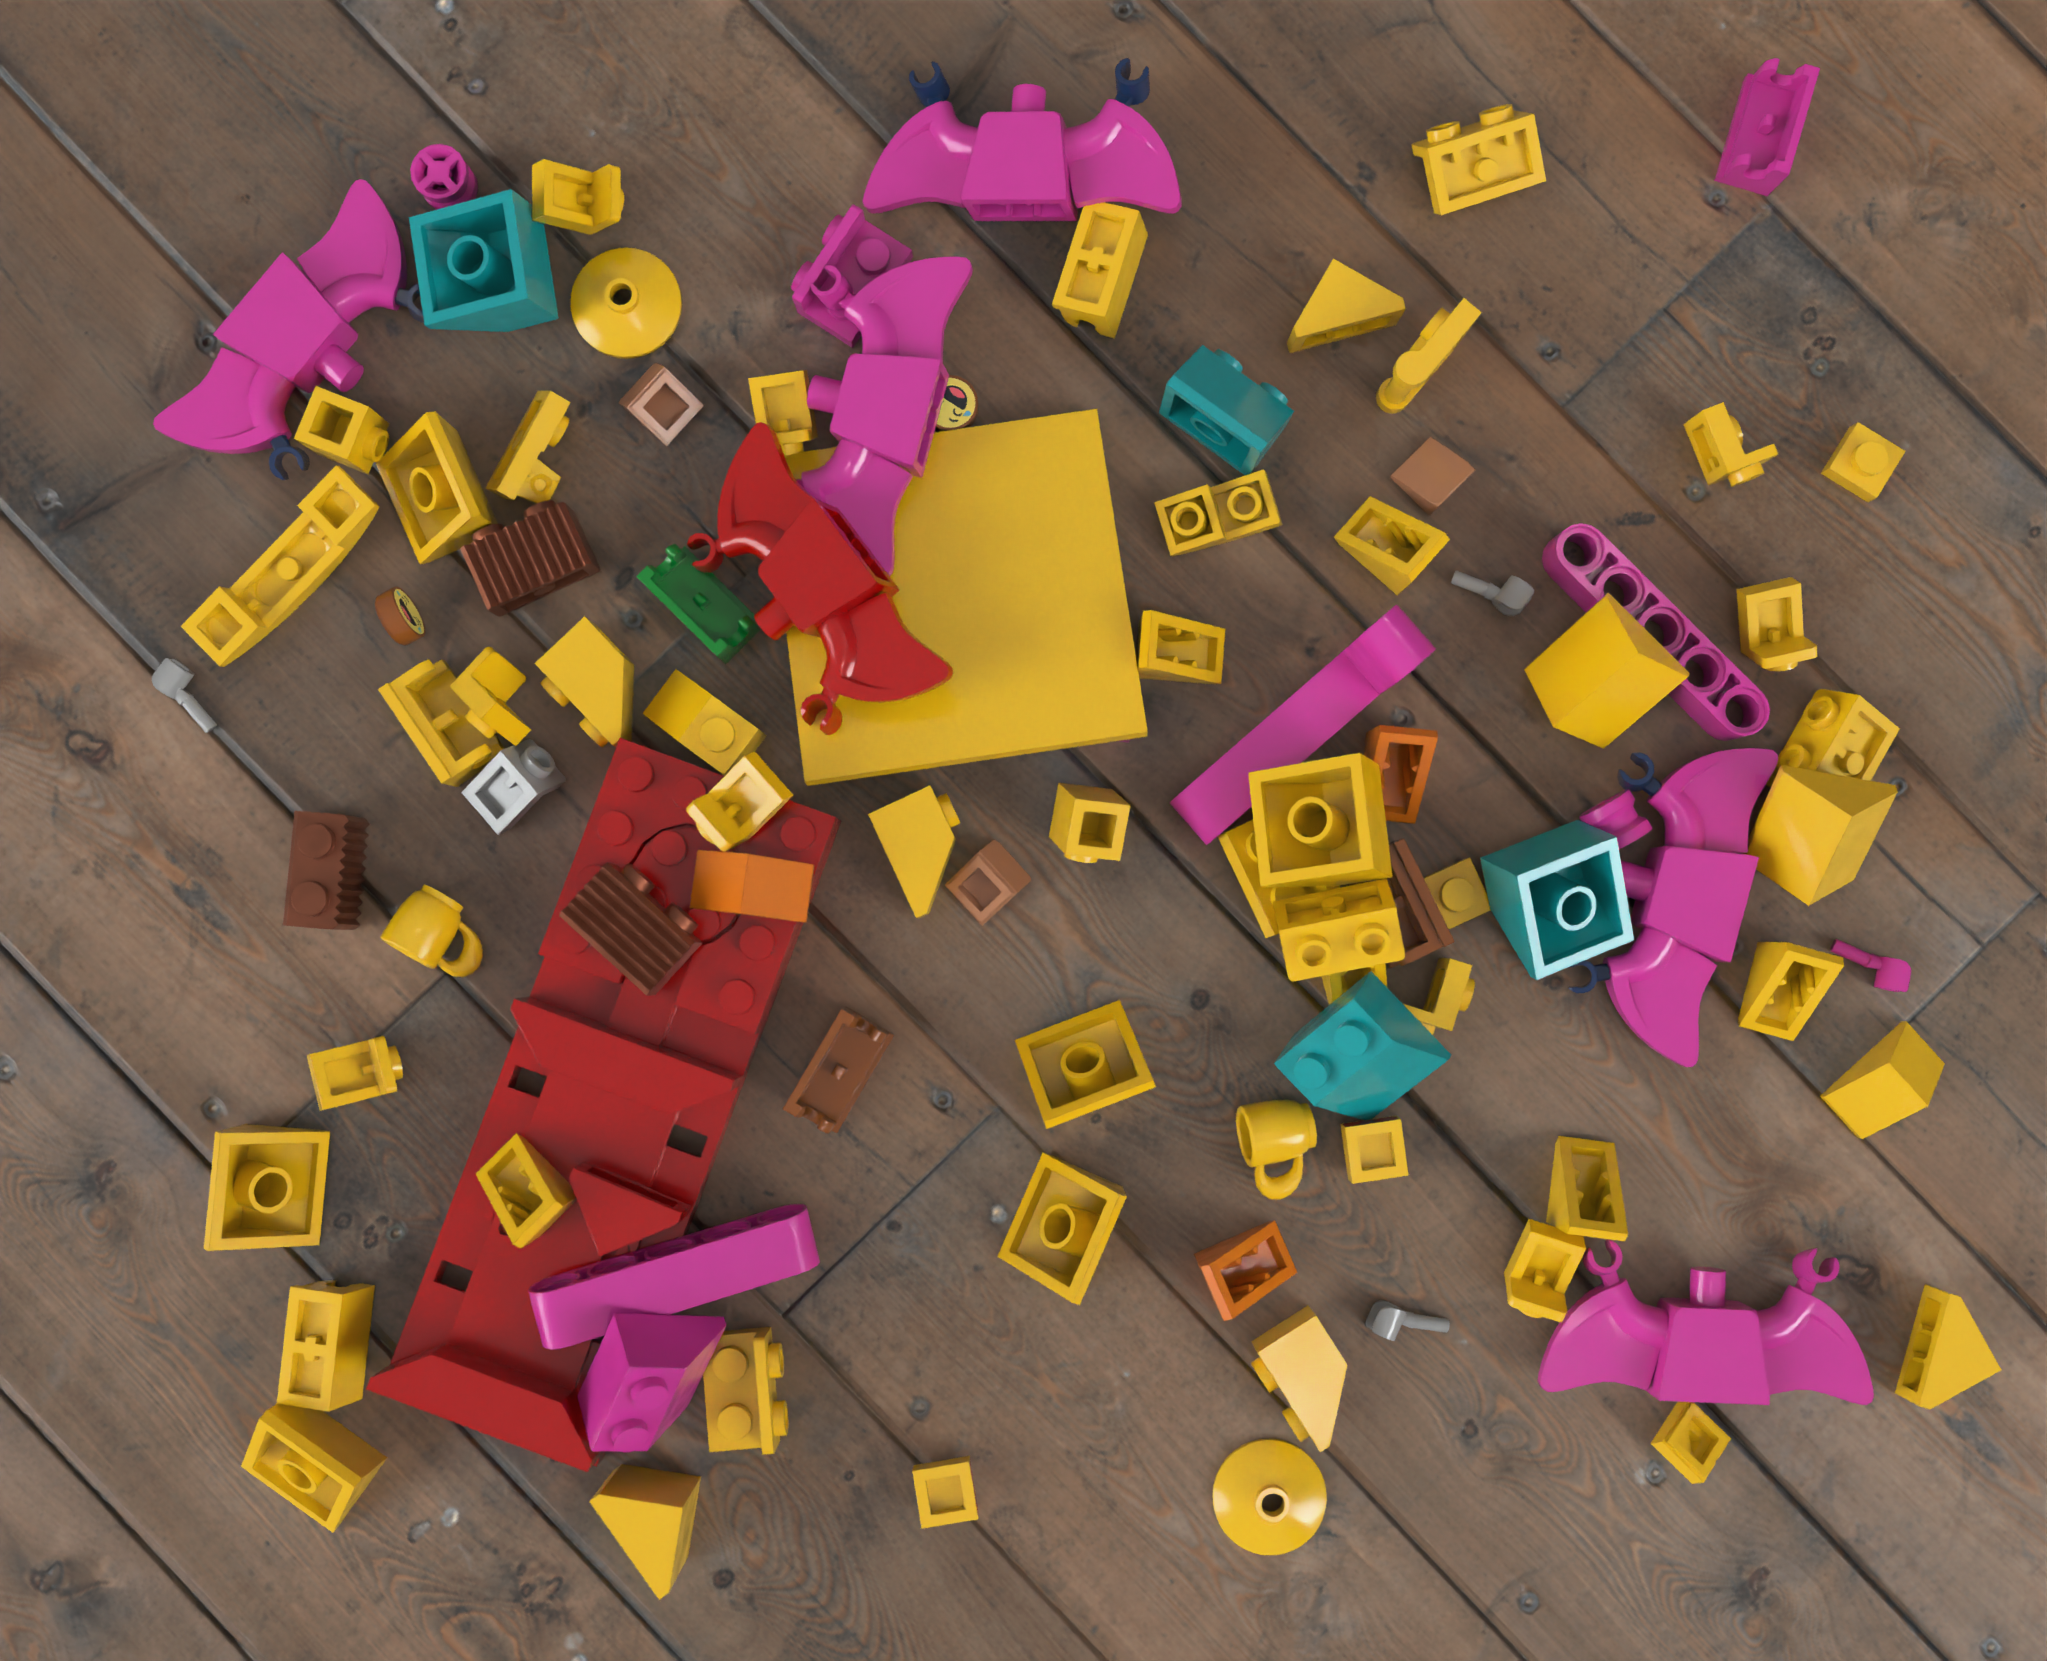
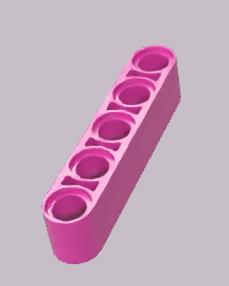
M1574 524L1547 543L1542 555L1545 571L1585 612L1605 596L1603 590L1605 582H1615L1624 593L1622 606L1643 627H1645L1647 620L1659 624L1664 634L1662 646L1684 668L1688 660L1695 661L1700 665L1704 674L1703 683L1700 687L1694 686L1686 678L1668 695L1707 734L1717 740L1729 741L1753 735L1763 729L1770 714L1769 703L1763 692L1598 529L1588 524ZM1565 542H1574L1581 547L1585 556L1583 566H1575L1567 561L1563 552ZM1729 700L1737 702L1743 710L1744 717L1740 727L1731 724L1726 717V704Z
M790 1204L545 1278L529 1287L528 1293L543 1347L545 1349H560L604 1336L614 1313L671 1315L801 1274L816 1267L820 1263V1258L807 1206L804 1204Z

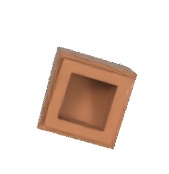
M654 363L619 401V404L665 446H668L704 406L671 372L658 363Z
M1429 437L1390 478L1430 516L1475 469L1466 460L1432 437Z
M992 840L975 854L945 886L983 926L1031 882V877L998 841Z

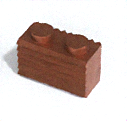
M547 500L537 503L523 512L525 518L523 521H517L513 525L505 527L503 524L497 523L481 528L471 536L473 540L471 544L460 548L488 611L501 617L601 571L575 512L565 502L555 504L554 500Z
M294 811L283 926L355 930L361 925L356 918L362 914L357 907L363 903L358 896L364 890L359 885L365 881L361 876V873L366 870L362 862L367 859L363 851L368 848L364 840L370 836L365 830L371 825L366 818L343 814Z
M607 862L593 876L592 880L578 892L576 897L569 902L568 906L560 912L559 916L645 995H656L702 944L701 940L692 933L699 925L675 903L672 902L667 908L659 904L649 894L655 885L634 865L628 863L622 869L616 864Z

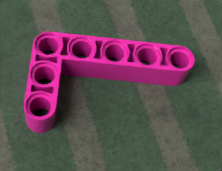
M1396 604L1169 803L1200 839L1208 845L1252 807L1248 772L1302 763L1376 697L1398 683L1416 668L1436 648Z

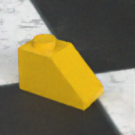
M677 669L674 670L642 713L724 776L745 755L756 751L767 736Z
M931 785L868 814L912 911L918 919L930 913L956 842L951 828L961 823L947 793L936 797Z

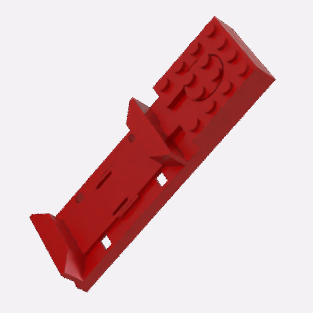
M623 738L619 739L538 952L539 955L544 956L531 994L529 997L515 998L510 1008L518 1024L517 1031L390 1365L369 1379L366 1387L367 1390L588 1472L592 1466L597 1467L603 1460L606 1451H591L577 1398L601 1342L591 1339L560 1349H545L541 1342L529 1297V1287L545 1278L688 1234L804 923L690 908L697 850L723 851L700 834L695 820L688 814L686 808L693 800L708 794L724 777L723 775ZM788 800L749 840L726 852L753 854L813 864L814 873L810 907L842 821L829 814ZM607 862L616 864L622 869L628 863L634 865L655 885L649 894L659 904L667 908L672 902L675 903L699 925L692 933L701 940L702 944L656 995H645L559 916L560 912L568 906L569 902L576 897L578 892L592 880L593 876ZM522 1068L547 1077L539 1097L514 1088ZM674 1124L708 1136L700 1157L667 1145ZM518 1133L568 1182L572 1168L586 1161L687 1203L691 1207L687 1216L678 1224L603 1256H599L576 1200L539 1238L520 1249L512 1244L476 1173ZM448 1262L473 1271L466 1291L441 1282Z

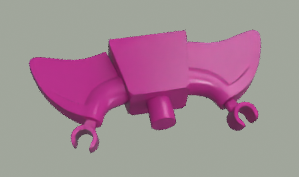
M966 257L928 258L901 265L879 275L865 285L856 295L853 294L852 285L836 267L831 265L824 267L828 274L836 281L830 290L820 291L812 283L810 285L813 293L828 309H845L844 316L856 325L861 332L862 354L855 353L849 356L842 381L818 375L813 376L808 389L807 406L811 409L833 414L830 432L839 444L825 465L802 472L801 479L796 480L817 500L839 508L889 576L893 574L894 527L897 508L913 476L923 477L949 379V374L943 364L944 331L955 304L972 276V264Z
M1612 1240L1605 1241L1606 1249L1611 1256V1263L1607 1268L1601 1267L1595 1262L1592 1250L1588 1247L1583 1254V1264L1589 1272L1600 1276L1603 1284L1593 1288L1577 1300L1567 1311L1563 1322H1559L1546 1347L1537 1379L1539 1386L1546 1392L1564 1391L1600 1382H1617L1643 1389L1659 1401L1770 1405V1395L1793 1390H1812L1860 1405H1868L1874 1398L1867 1363L1853 1333L1831 1307L1812 1296L1816 1284L1830 1282L1835 1279L1840 1267L1836 1257L1826 1258L1819 1266L1817 1274L1812 1266L1817 1248L1804 1250L1794 1257L1792 1269L1798 1279L1795 1287L1788 1285L1782 1298L1776 1305L1756 1311L1739 1301L1725 1300L1726 1270L1713 1267H1690L1689 1299L1660 1298L1657 1307L1645 1304L1634 1296L1627 1279L1619 1278L1616 1270L1620 1267L1623 1258L1620 1247Z

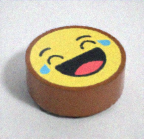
M949 375L935 431L941 432L968 428L974 424L979 410L978 397L975 389L967 380L959 376Z
M395 586L376 597L375 609L379 620L394 641L407 646L425 636L426 630L423 619L411 598L401 588Z

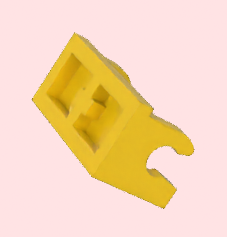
M1105 202L1083 207L1052 302V306L1060 310L1064 320L1070 325L1078 327L1079 321L1083 320L1093 324L1095 330L1100 335L1111 338L1116 337L1148 237L1139 210Z
M427 659L392 682L386 683L378 690L442 784L458 787L482 771L498 752L505 748L496 735L491 739L487 738L464 717L470 708L451 689L450 685L457 677L447 662L441 659L432 664L430 659Z
M326 1280L290 1287L277 1395L278 1404L330 1412L363 1398L375 1285L359 1283L347 1287H335L336 1281Z

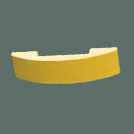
M336 465L297 505L303 513L230 588L219 586L181 625L184 631L220 667L227 666L255 646L312 595L343 561L373 520L380 506L340 466Z

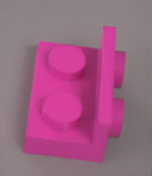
M853 204L844 217L838 214L833 218L822 238V244L825 245L814 263L806 261L801 266L791 285V290L794 291L792 299L797 313L854 348L861 337L860 330L844 316V308L840 310L828 309L811 290V283L820 291L830 290L836 281L828 274L824 267L831 265L836 267L852 285L853 294L856 295L865 285L879 275L910 263L913 258L910 248L866 221L864 211Z

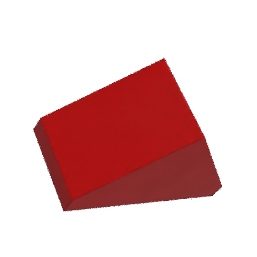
M586 1161L573 1167L568 1178L599 1256H603L678 1224L687 1216L691 1207L687 1203Z

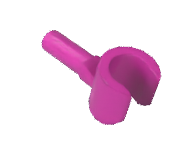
M1838 939L1833 941L1830 947L1831 952L1865 968L1876 970L1874 988L1893 992L1908 991L1911 968L1906 961L1880 957L1872 953L1869 954Z

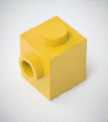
M315 386L294 439L317 455L369 474L373 462L380 461L385 454L389 442L387 428L390 423L369 406Z
M1058 783L1049 838L1059 847L1064 856L1070 860L1083 863H1096L1098 858L1120 861L1131 805L1113 789Z

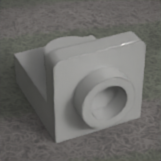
M528 739L520 742L517 746L513 745L500 750L461 793L499 835L510 830L543 795L558 789L566 781V778L555 766L552 756L533 740Z

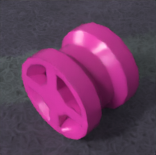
M443 144L429 145L420 150L413 159L410 169L412 182L419 193L424 196L427 203L435 210L476 198L478 191L477 178L461 154L451 146ZM440 185H445L447 188H440Z
M1625 789L1603 800L1579 816L1582 822L1617 836L1619 849L1636 841L1653 829L1648 819L1638 816L1633 807L1635 798L1630 789Z

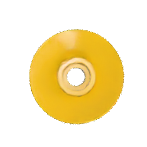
M617 248L599 254L582 268L572 287L570 307L575 326L588 344L605 355L628 359L650 354L667 342L680 320L682 296L672 271L658 257L640 249ZM620 289H628L632 292L630 301L624 305L613 303L614 294Z
M1266 1438L1243 1444L1229 1454L1216 1474L1212 1499L1216 1518L1223 1531L1234 1543L1252 1553L1280 1555L1299 1548L1315 1534L1325 1514L1327 1494L1325 1482L1319 1468L1304 1450L1284 1440ZM1272 1493L1280 1495L1282 1497V1504L1277 1510L1266 1511L1262 1508V1501L1265 1496Z

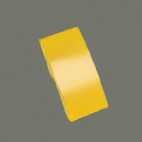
M1264 469L1213 487L1206 484L1154 502L1169 553L1172 557L1234 541L1283 525L1267 472Z

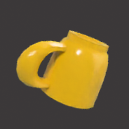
M425 884L421 890L412 893L402 903L380 936L382 941L411 959L431 969H435L438 965L444 972L454 977H466L473 974L480 967L483 958V947L478 935L461 921L460 913L464 907L440 891ZM457 930H459L464 941L462 952L457 959L448 961L443 956L453 941Z
M1271 1100L1241 1105L1237 1108L1236 1113L1237 1136L1245 1162L1249 1167H1255L1256 1187L1263 1196L1270 1200H1281L1290 1196L1297 1189L1302 1179L1303 1154L1309 1148L1316 1147L1317 1143L1315 1120L1307 1103L1299 1104L1293 1100ZM1293 1159L1292 1167L1287 1173L1278 1177H1270L1265 1173V1165Z

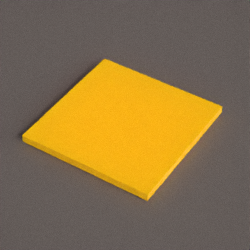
M1097 409L934 432L923 477L913 476L897 508L894 527L895 561L893 574L890 578L900 590L892 599L903 623L919 641L951 665L953 676L949 681L919 696L895 702H866L839 695L835 705L842 713V723L834 734L826 735L820 730V724L826 716L827 709H823L817 714L811 726L803 720L800 710L802 702L807 697L813 694H821L824 688L819 682L826 666L825 648L820 637L804 634L795 625L786 633L804 782L807 786L1147 737V724ZM837 447L784 456L795 479H801L802 472L825 465Z

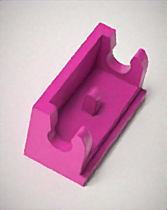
M1774 58L1765 61L1754 75L1748 73L1744 77L1714 181L1768 196L1790 174L1820 68L1804 64L1797 68L1794 74L1783 75L1777 73L1780 60Z

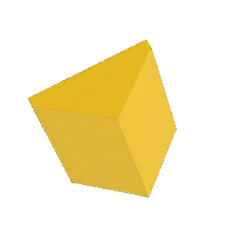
M436 411L426 412L376 463L419 564L430 563L459 550L464 545L471 544L473 542L471 536L476 531L498 523L458 431Z
M1609 592L1524 669L1552 726L1603 749L1688 678L1690 674Z
M1781 765L1749 835L1748 852L1741 854L1759 857L1756 867L1757 871L1810 906L1855 879L1898 793L1896 785Z
M1120 1000L1015 1040L1046 1129L1156 1087Z
M252 1124L215 1131L204 1249L207 1251L320 1245L330 1131Z
M1043 1152L997 1257L1071 1303L1080 1305L1127 1198L1123 1187Z
M277 1403L267 1409L259 1418L241 1467L333 1533L388 1457L324 1411Z
M621 1464L611 1472L589 1502L660 1600L670 1592L688 1558L701 1476Z

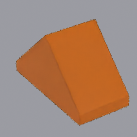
M1378 725L1366 732L1364 755L1379 764L1386 821L1416 823L1438 740L1437 730Z
M697 850L690 908L807 923L814 865L753 854Z
M1275 1220L1261 1224L1194 1254L1214 1303L1224 1321L1235 1318L1298 1273Z

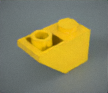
M584 616L535 662L537 667L546 675L540 684L562 707H565L570 701L585 716L579 723L580 727L600 747L603 748L608 742L612 746L617 747L620 738L632 742L634 664L595 623Z
M1307 1305L1251 1341L1260 1356L1252 1361L1251 1365L1268 1392L1270 1393L1279 1387L1291 1405L1283 1410L1282 1414L1298 1440L1302 1442L1310 1436L1319 1452H1322L1331 1443L1347 1363L1316 1314Z

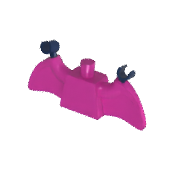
M1129 58L1121 60L1115 68L1117 89L1115 99H1108L1100 113L1091 121L1068 128L1060 113L1045 111L1046 90L1034 84H1020L1013 88L1011 112H987L981 117L978 127L966 125L957 118L952 103L946 101L950 94V87L939 65L934 61L931 62L935 74L926 83H920L914 70H912L909 74V81L921 104L926 106V108L907 121L888 143L874 166L863 196L864 207L872 214L887 212L916 203L939 202L961 208L966 207L974 221H1077V208L1103 202H1125L1170 214L1178 212L1182 206L1176 170L1165 144L1150 123L1130 108V105H1138L1148 98L1150 82L1149 67L1147 66L1138 79L1129 80L1131 74Z
M359 179L352 184L330 230L318 243L296 258L303 270L282 252L213 333L216 338L235 352L221 347L211 369L200 384L155 417L153 425L157 431L193 448L215 453L245 454L273 447L274 451L269 457V467L271 472L282 480H289V476L282 466V459L287 453H291L296 457L302 471L308 470L310 465L309 456L299 447L291 446L288 441L292 433L286 422L285 409L295 387L306 393H311L314 391L315 386H318L325 378L341 392H346L358 383L363 375L364 367L346 353L356 342L359 335L350 322L368 309L382 307L398 310L400 306L408 307L411 316L415 320L424 323L423 311L414 305L415 300L420 296L419 284H415L409 290H405L407 263L399 229L383 200L366 180Z
M1731 749L1704 755L1681 765L1661 782L1653 777L1654 764L1648 755L1634 752L1631 754L1630 759L1635 765L1640 766L1644 770L1645 777L1642 779H1632L1621 769H1619L1617 774L1618 782L1623 789H1630L1631 792L1643 790L1649 795L1647 802L1663 818L1665 842L1662 847L1650 849L1645 866L1621 860L1627 897L1635 899L1631 923L1633 926L1641 929L1636 941L1627 952L1621 955L1605 957L1603 964L1593 965L1591 961L1585 960L1570 966H1586L1591 971V979L1586 985L1569 986L1568 989L1575 993H1586L1593 989L1597 982L1605 981L1616 1010L1630 1029L1650 1048L1683 1067H1693L1698 1061L1699 1006L1702 994L1718 966L1713 962H1731L1759 859L1756 856L1737 853L1748 852L1749 819L1752 809L1778 763L1777 753L1770 749Z

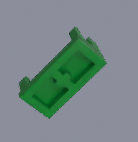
M672 544L666 548L665 553L668 556L659 566L655 568L653 565H647L636 577L723 663L727 664L761 628L756 623L754 614L712 572L703 573L691 565L693 562L700 560L686 546L680 549L676 544Z

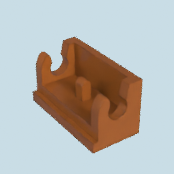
M1404 838L1389 843L1393 877L1387 878L1396 905L1405 952L1403 960L1386 963L1390 969L1397 965L1404 966L1455 942ZM1365 882L1352 883V884H1347V885L1350 886V885H1355V884H1360V883H1365Z
M842 1008L784 1105L783 1110L795 1117L809 1119L818 1125L817 1129L829 1134L831 1131L838 1133L895 1035L850 1008Z

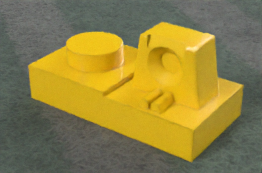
M537 391L485 489L501 498L515 500L517 496L536 504L551 499L561 477L537 458L540 452L545 451L547 445L551 447L556 446L564 435L569 424V418L564 416L571 402L552 391Z

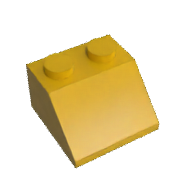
M1361 753L1248 772L1261 887L1339 886L1393 877L1379 764Z

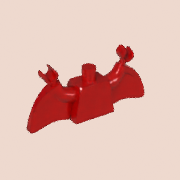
M762 422L755 424L736 452L722 487L717 515L719 538L713 540L707 534L695 533L688 539L687 546L691 550L710 546V553L706 559L695 561L691 564L703 573L717 570L722 564L723 554H726L729 558L744 554H753L760 558L762 563L759 565L758 575L774 596L754 615V619L761 630L771 639L777 641L795 625L802 633L821 638L827 657L826 666L819 682L824 688L821 694H813L802 702L800 710L803 720L811 726L817 714L823 709H827L826 716L821 721L820 730L826 735H831L840 728L842 723V713L835 705L839 695L866 702H895L919 696L949 681L953 676V668L940 655L919 641L905 626L892 599L900 591L839 508L819 501L807 492L793 476L773 428Z

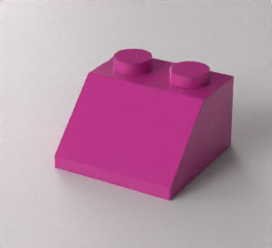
M614 1313L577 1396L591 1451L633 1452L648 1451L688 1407L726 1328L724 1317Z

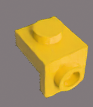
M542 159L532 165V221L589 235L620 221L624 206L620 167L608 164L594 172L546 159Z
M807 370L748 378L756 424L762 422L773 428L784 455L804 452L803 442L818 437L814 409L807 406V394L810 385Z
M1788 577L1737 589L1741 653L1768 671L1790 670L1795 668L1798 662L1818 656L1817 645L1804 636L1802 590L1799 581Z
M486 647L450 685L451 689L470 708L464 717L487 738L491 739L498 732L515 746L531 731L524 721L505 703L526 681V676L495 649Z
M754 751L745 755L708 794L693 800L687 806L686 811L695 820L700 834L707 841L715 844L721 851L726 852L749 840L793 794Z
M1439 958L1423 1010L1403 1004L1432 1035L1436 1027L1453 1031L1458 1011L1465 1012L1467 1010L1475 988V980L1469 978L1472 965L1451 958Z
M385 1036L307 1055L319 1111L397 1092L395 1080L403 1078L402 1063L395 1045L387 1047Z
M1528 1219L1504 1271L1508 1304L1533 1318L1545 1317L1557 1322H1563L1567 1314L1564 1294L1586 1250L1584 1236L1567 1234L1554 1226Z

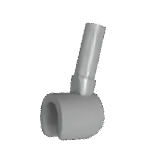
M1457 570L1451 581V584L1485 596L1484 598L1491 600L1492 604L1502 614L1507 616L1520 614L1534 594V589L1531 585L1513 575L1508 578L1501 589L1492 583Z
M165 658L152 675L153 686L166 696L175 699L180 706L182 705L205 733L210 732L217 724L194 696L184 689L194 677V672L176 659Z
M1379 1300L1373 1304L1365 1326L1370 1328L1375 1334L1395 1341L1401 1325L1412 1329L1417 1328L1447 1333L1450 1322L1446 1318L1414 1314V1312L1405 1311L1386 1300Z

